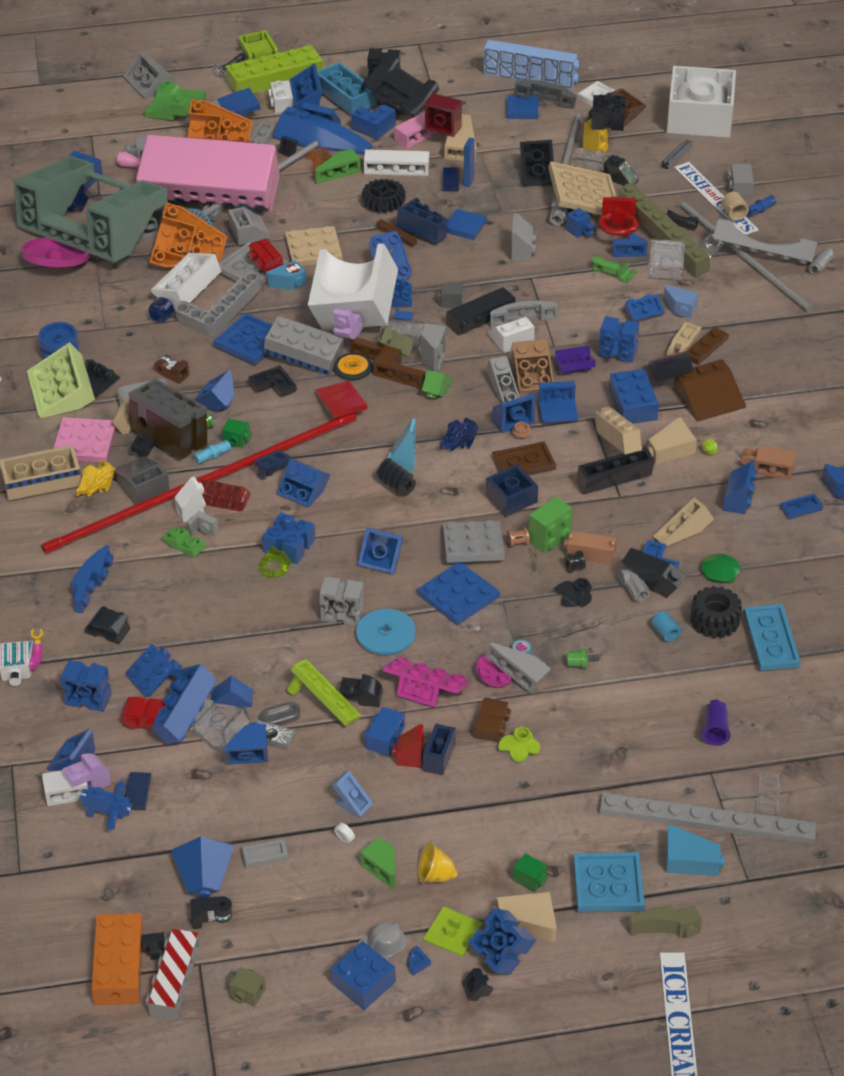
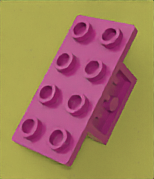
M404 657L395 658L383 666L382 669L384 672L400 676L397 696L432 707L437 705L440 689L458 694L470 685V680L465 679L463 675H451L446 673L444 669L428 668L424 663L415 664L409 662Z

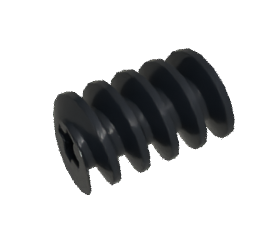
M390 458L385 459L380 464L376 473L380 481L393 488L401 496H406L413 491L416 481L411 473H408L402 466H398Z

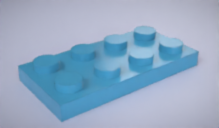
M783 604L744 607L743 613L760 671L800 668L801 661Z

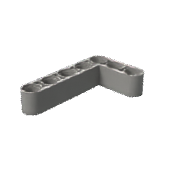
M254 270L245 272L208 311L187 301L177 302L174 305L177 321L206 336L217 335L261 289L258 272Z

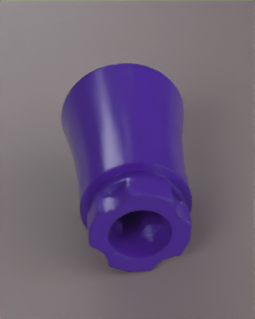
M716 699L711 700L706 706L704 727L701 734L703 741L709 745H724L731 737L727 706L724 702Z

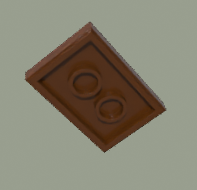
M545 441L492 452V458L499 472L516 464L528 476L556 470V464Z

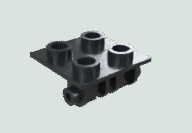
M93 359L85 361L87 374L95 397L99 396L120 379V376L116 375L114 370L108 369L100 363L97 364Z

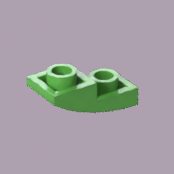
M173 526L162 536V539L167 544L192 557H195L206 547L204 540L192 537L188 530Z

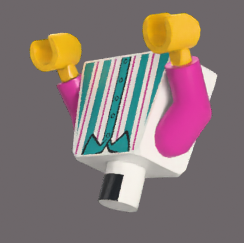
M35 629L31 630V636L35 639V644H33V640L0 644V675L3 681L9 680L12 686H18L21 684V679L31 677L32 671L42 661L43 644H41V640L45 636L42 629H40L41 634L38 637H35Z

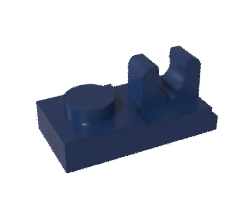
M277 450L254 460L255 466L259 468L258 476L262 479H265L266 474L272 476L273 471L287 466L289 459H292V457Z

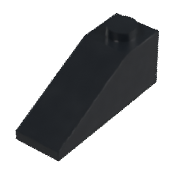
M633 548L629 549L621 561L665 598L669 597L679 587L686 576L673 564Z

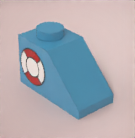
M295 260L267 271V286L293 290L306 285V270Z

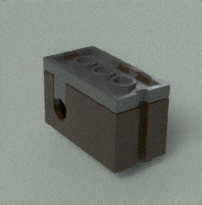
M156 378L129 392L131 430L142 436L155 438V444L180 459L192 453V450H198L208 444L207 407Z

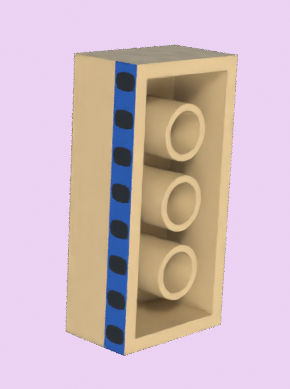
M73 445L0 459L1 473L8 501L77 487L81 482L80 467Z

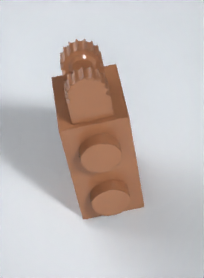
M759 445L758 449L745 448L741 463L745 465L751 461L755 462L754 470H757L759 475L791 480L796 452Z

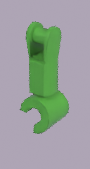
M600 256L592 257L593 270L618 275V278L623 283H628L638 271L637 269L633 271L627 269L630 266V262L624 263L621 267L620 263L606 260Z

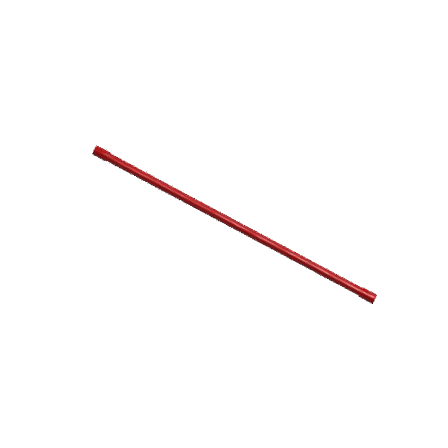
M352 413L337 417L198 477L196 480L198 483L201 482L202 485H206L254 464V460L274 451H285L340 426L352 423L357 420L356 414ZM186 483L66 535L41 544L42 550L45 554L60 549L64 545L175 498Z

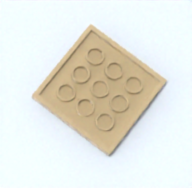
M550 161L548 169L558 206L571 209L580 208L585 212L602 215V198L617 197L610 174Z

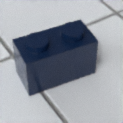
M435 723L423 754L424 771L444 775L455 747L456 728Z

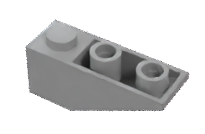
M507 356L489 359L486 369L491 385L500 402L505 403L520 398Z

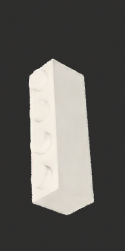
M365 150L364 174L429 176V151Z

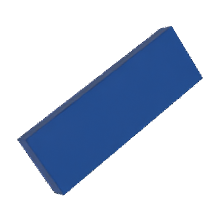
M470 137L464 145V187L470 188L474 180L475 138Z

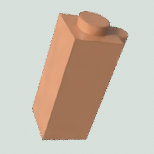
M571 531L569 538L565 539L564 549H567V553L571 554L581 550L586 561L613 565L617 538Z

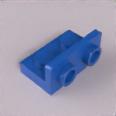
M648 294L640 299H629L623 307V312H628L630 320L635 322L662 316L665 313L658 294Z

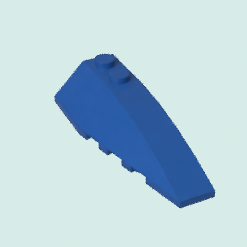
M287 107L282 112L274 133V139L281 141L282 136H287L298 140L297 146L306 147L312 142L317 141L319 146L315 149L327 147L330 148V151L352 148L356 154L365 155V150L372 148L370 142L344 126L316 114L295 109L294 107Z

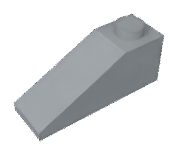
M493 642L489 645L485 654L486 658L531 694L546 680L551 670L536 656Z

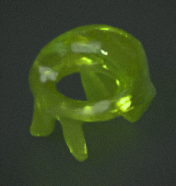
M271 546L260 564L258 563V566L266 578L281 577L288 572L291 562L284 551ZM270 560H278L281 566L277 571H273L272 569H266V564Z

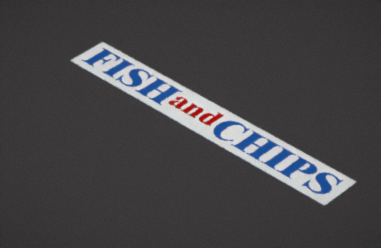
M689 162L674 167L728 220L734 221V226L745 235L759 231L746 217L737 221L732 220L721 205L724 195Z

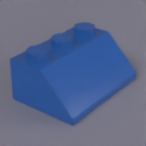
M314 63L289 79L294 105L304 111L302 108L304 102L315 105L320 104L322 89L317 65Z

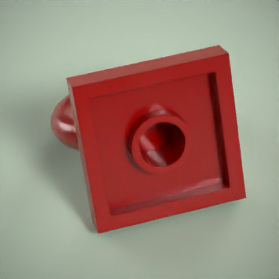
M603 197L602 216L598 223L600 229L614 236H625L634 233L639 226L638 220L635 218L636 198Z

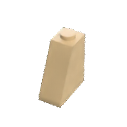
M680 417L651 437L648 441L647 449L656 465L695 454L697 440Z
M550 892L497 897V906L493 907V909L509 910L520 922L517 927L526 928L534 938L556 942L557 926Z

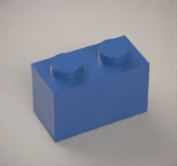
M382 706L379 713L374 715L371 727L365 730L364 740H366V749L389 756L394 744L397 743L399 736L405 729V713Z

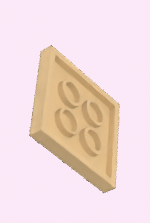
M334 226L285 232L291 262L296 260L301 266L317 265L320 249H327L332 256L343 261Z

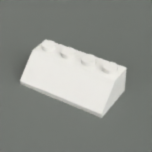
M188 253L151 289V292L159 299H166L163 302L170 308H174V305L179 301L190 303L222 272L216 255Z

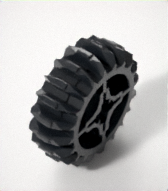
M374 179V181H369V184H365L362 191L364 207H367L368 210H373V212L378 211L379 214L381 212L393 213V210L397 211L405 203V189L399 181L395 182L394 179Z

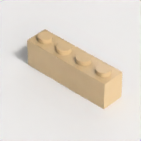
M604 407L600 411L595 412L598 434L623 454L642 450L639 428L610 407Z

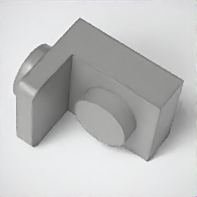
M198 511L188 521L189 534L194 536L200 530L205 534L215 537L219 533L218 520Z

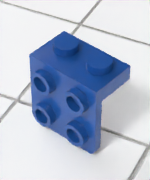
M575 381L539 383L538 401L543 423L573 422L578 420L575 402Z
M151 644L126 671V675L145 696L150 697L169 675L175 677L176 670L181 669L183 666L175 659L172 660L170 658L171 653L164 647L160 649Z

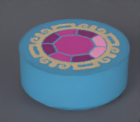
M516 640L512 644V649L531 655L532 646L526 640Z

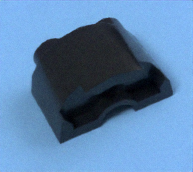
M102 606L88 623L84 633L94 637L103 635L107 641L120 644L131 628L127 622L128 616L125 613L116 612Z

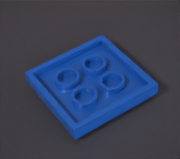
M245 313L213 340L214 346L256 365L267 355L264 353V343L272 324Z
M457 562L419 587L417 595L458 626L499 598L500 591L465 564Z

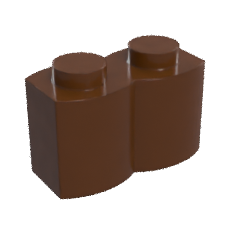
M484 697L475 725V738L499 742L500 737L505 736L507 728L505 721H509L511 716V709H508L509 702Z

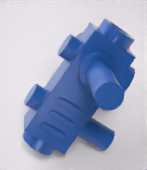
M122 781L117 783L115 794L104 791L100 787L88 786V789L82 790L79 801L83 802L82 806L87 808L86 815L88 817H93L95 811L107 814L109 818L106 827L109 830L115 829L118 817L123 819L124 815L129 816L132 804L129 803L130 798L123 796L125 783Z

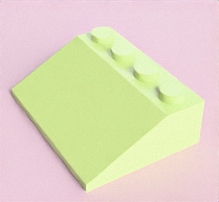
M70 342L27 370L40 418L79 410L95 400L82 354Z

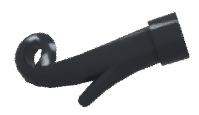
M667 210L668 214L666 215L677 225L696 230L698 217H686Z

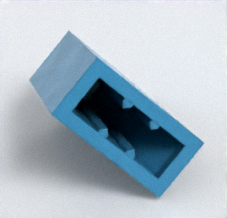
M668 825L666 873L719 876L720 867L724 868L725 855L721 854L720 845L676 826Z

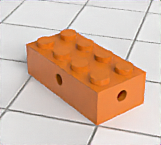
M142 913L97 914L91 988L94 1006L140 1004L143 956L141 935H144Z

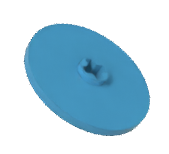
M379 609L366 614L359 621L356 628V636L360 645L367 651L378 655H393L411 646L416 636V627L413 620L401 611Z

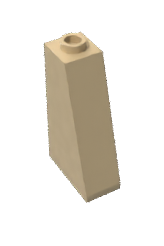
M462 114L461 129L455 137L447 136L444 146V159L464 161V145L469 137L475 138L471 115ZM475 142L474 163H476V157H477L476 142Z

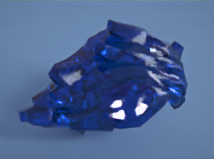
M466 417L463 423L459 420H453L451 423H448L447 433L441 441L439 448H450V451H453L457 447L464 449L467 446L469 449L479 429L476 422Z

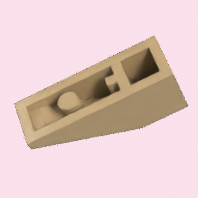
M694 497L653 537L659 543L666 544L667 547L701 532L714 518L706 506Z

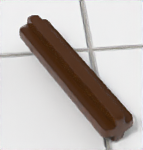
M383 219L377 221L376 227L386 233L396 231L401 237L402 242L412 247L417 244V238Z

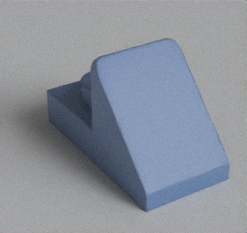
M349 770L344 771L331 784L340 796L335 803L357 817H361L373 804Z

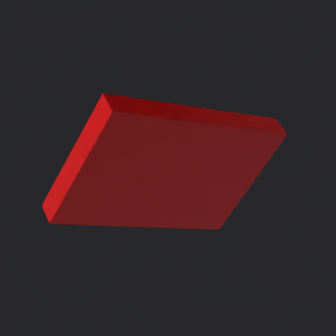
M350 381L315 389L317 397L333 418L367 409V403Z

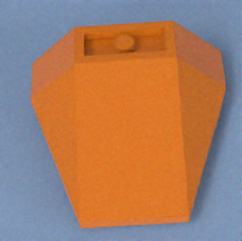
M191 99L189 111L190 124L187 137L238 141L250 140L252 120L208 101Z
M166 202L149 264L163 268H174L188 253L215 254L218 263H220L227 236L185 208Z

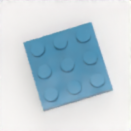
M639 852L574 853L578 912L644 911L645 903Z

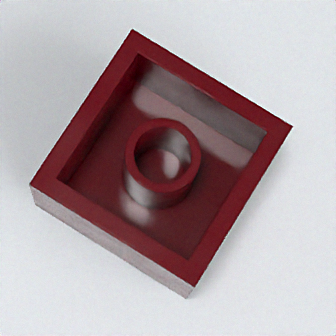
M432 93L425 102V130L455 137L462 127V100Z

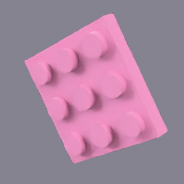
M63 417L53 449L73 445L78 461L99 462L103 460L107 462L116 426L112 423L113 420Z

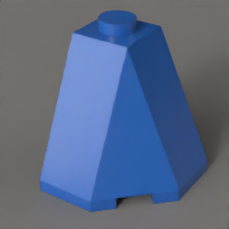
M200 836L172 849L173 858L188 893L197 895L198 898H207L220 890L233 852V845Z

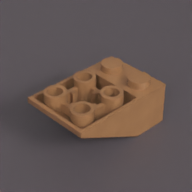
M547 339L512 342L510 352L519 393L538 391L539 383L554 382Z

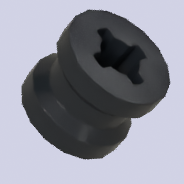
M581 550L576 551L575 554H565L564 559L568 572L586 568L585 557Z

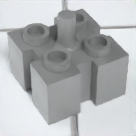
M325 577L320 591V605H322L320 610L321 621L337 623V620H343L344 624L357 626L365 610L363 598L364 582L345 580L343 583L339 578Z

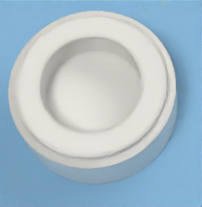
M339 823L334 828L336 836L342 842L350 844L355 839L353 831L346 824Z

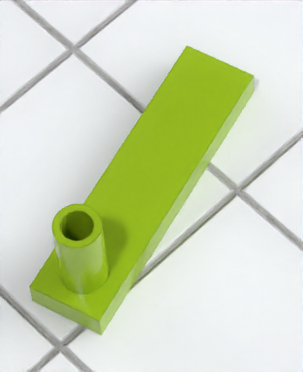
M307 659L293 665L291 671L295 676L287 687L290 694L297 695L305 684L345 726L359 720L361 714Z

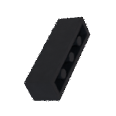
M504 287L446 311V325L458 336L489 323L490 312L504 305L515 303V297Z
M646 447L642 448L641 451L620 454L578 466L576 481L585 494L652 475L654 459Z

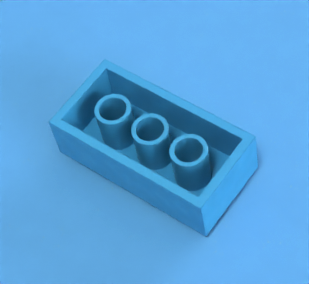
M341 62L318 71L322 94L350 115L359 107L370 109L377 105V100L372 95V90L367 87L363 91L361 90L364 79Z

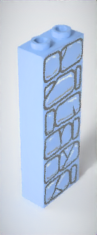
M488 40L484 47V74L517 80L544 81L571 89L579 80L577 70L579 69L580 61L577 60L578 54Z

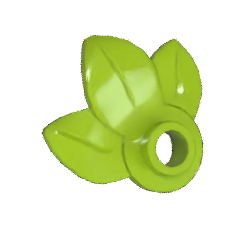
M518 727L512 735L504 736L501 739L498 749L500 751H510L511 759L519 763L524 761L529 753L539 754L540 743L533 738L531 731L527 727Z

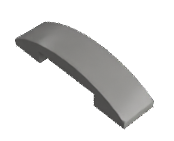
M521 301L504 305L490 312V328L524 317H540L541 321L558 319L559 305L549 301Z

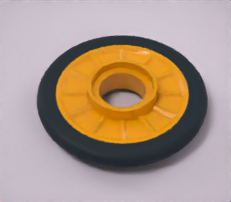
M360 353L344 354L337 358L334 363L335 372L340 377L350 380L361 379L367 376L373 367L372 361Z

